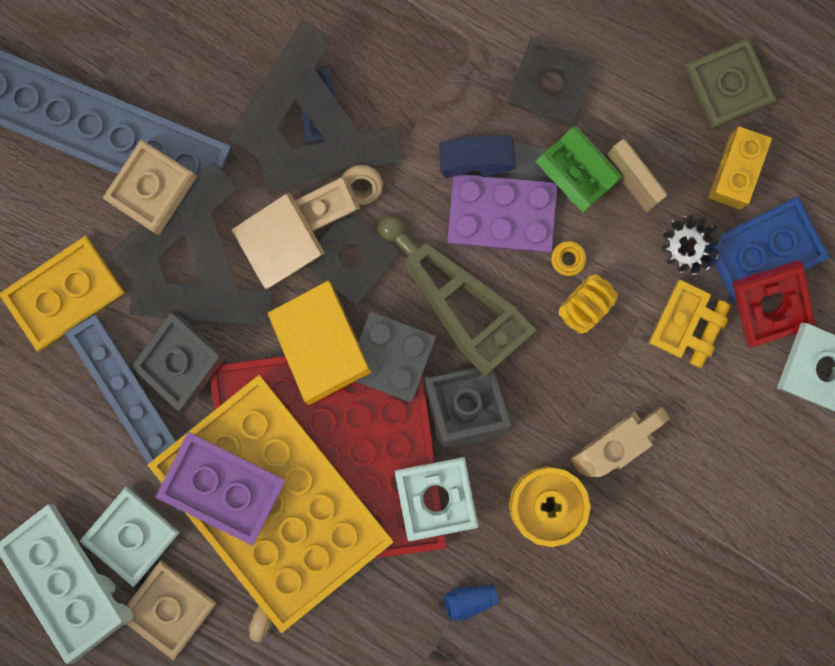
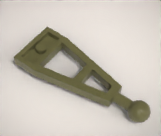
M387 215L379 221L377 230L381 239L390 243L395 242L408 256L404 263L405 267L460 351L485 377L537 331L512 304L428 243L419 248L406 235L405 225L401 218L396 215ZM426 260L451 280L438 290L421 265L423 261ZM460 288H464L500 315L473 340H471L446 302Z

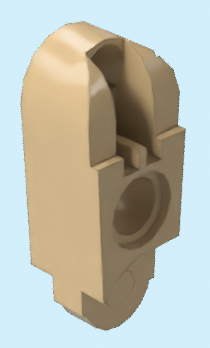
M662 406L642 419L634 411L576 452L569 460L578 473L586 477H601L613 469H621L653 446L652 442L655 439L651 433L666 423L670 417Z

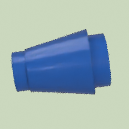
M493 584L487 586L451 588V592L444 593V602L449 619L451 621L459 619L460 622H463L492 606L498 605V597Z

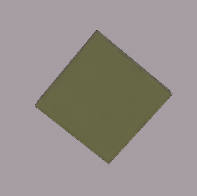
M749 38L684 66L711 130L777 101Z

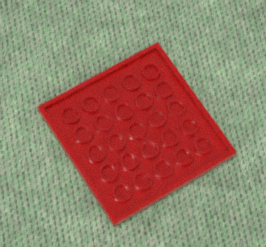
M286 356L224 364L218 367L210 378L214 411L255 377L261 375L393 539L394 542L375 558L446 549L445 535L408 541L395 476V470L435 463L423 374L412 403L360 383L352 382L308 405L304 402ZM438 485L429 487L423 495V502L431 511H441Z

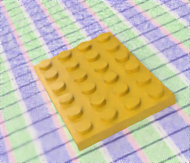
M261 375L255 377L188 431L286 479L253 546L186 513L281 633L394 542ZM187 433L147 465L161 483H163Z

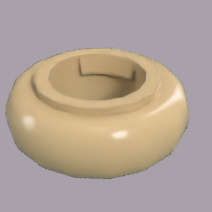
M359 164L352 166L342 176L347 177L350 186L357 179H366L372 184L366 191H357L351 186L359 205L371 204L382 193L383 181L381 175L375 168L369 165Z
M259 605L255 610L249 627V637L257 643H261L267 638L273 624Z

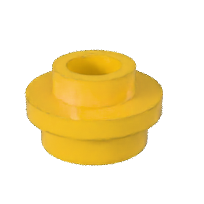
M562 242L553 250L551 263L559 274L574 276L583 270L586 264V253L576 242ZM571 253L575 258L574 264H564L562 261L563 254Z

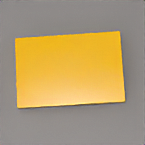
M85 235L0 292V297L36 351L41 352L66 335V332L91 316L96 315L127 293L90 238Z
M329 280L267 313L304 402L308 405L372 373L336 291Z

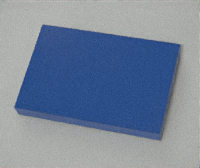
M799 196L716 236L722 238V243L712 247L721 252L719 258H711L734 305H736L732 282L797 260L803 263L804 270H807L830 257Z

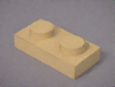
M341 177L295 200L313 232L361 209L347 177Z

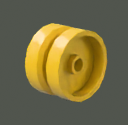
M548 466L531 469L517 480L511 490L509 499L511 520L520 533L535 544L548 547L567 544L579 536L588 523L591 508L588 492L580 480L566 470ZM546 499H552L554 502V508L550 512H546L541 507L542 503H547Z

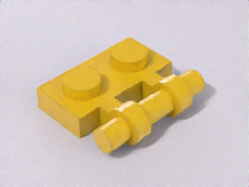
M679 279L648 344L677 358H682L686 347L694 351L689 363L702 369L707 357L711 358L715 350L713 344L720 329L724 330L729 321L726 317L731 305L719 300L714 311L706 308L711 294ZM702 319L708 324L701 339L692 336L699 320Z

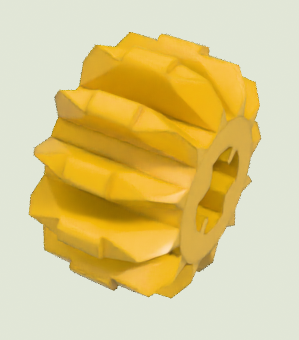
M598 274L590 275L562 303V306L559 308V315L571 329L581 334L587 333L615 305L618 293L606 279H602Z

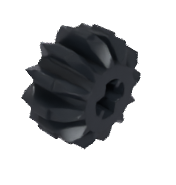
M690 214L683 217L682 223L677 219L673 220L670 223L673 231H665L662 235L666 240L670 241V244L661 246L662 252L671 251L672 256L666 262L668 265L679 261L677 267L679 273L685 272L688 266L692 275L698 274L701 267L708 270L713 266L710 258L717 259L721 255V252L712 247L722 243L721 237L712 238L711 233L716 231L717 226L713 224L705 229L706 218L704 216L698 217L695 223ZM694 238L697 244L693 250L689 251L686 245L689 244L690 239Z

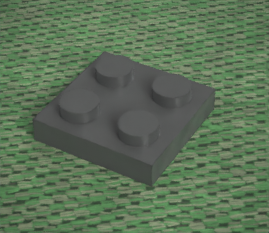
M171 312L134 362L132 368L178 412H186L226 357L180 314Z
M369 312L358 343L372 373L354 382L412 403L436 336Z

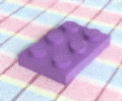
M463 174L454 176L447 244L551 253L557 184Z
M188 432L156 498L253 546L286 479Z

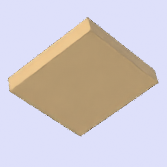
M622 139L612 147L606 158L621 173L622 177L620 179L646 213L667 197L666 191L626 139Z
M140 140L108 188L103 199L155 234L160 235L198 176L145 141Z
M291 193L285 194L231 229L265 290L271 289L325 255Z
M160 560L126 605L133 613V619L126 625L174 660L217 604V601L165 561Z

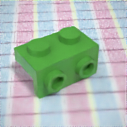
M577 126L572 127L557 143L546 150L535 161L582 213L622 177L621 173Z

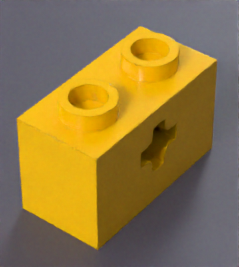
M740 126L737 127L729 136L708 199L739 210L750 203L772 138Z

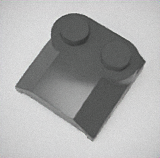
M476 367L431 378L429 376L424 377V384L436 425V438L442 447L459 448L493 440L510 431L511 423L494 370L486 377Z

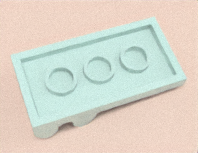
M46 505L0 541L1 559L66 664H73L79 661L87 652L133 619L132 610L123 603H117L111 594L116 590L114 582L108 577L97 573L55 505Z

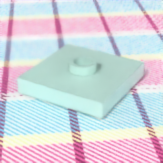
M127 486L88 530L80 542L134 587L181 531Z

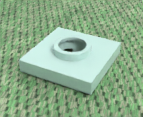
M801 323L777 389L835 412V367L832 366V372L828 378L830 381L828 382L819 379L816 373V366L821 358L828 356L835 362V335L808 323Z
M465 457L395 470L408 541L478 528ZM433 485L444 487L449 494V503L441 511H431L423 502L425 491Z

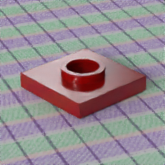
M799 260L732 282L745 341L749 348L798 332L801 323H808L816 327L804 266ZM781 292L782 302L780 306L771 312L762 311V304L760 302L763 296L766 295L768 297L773 293Z

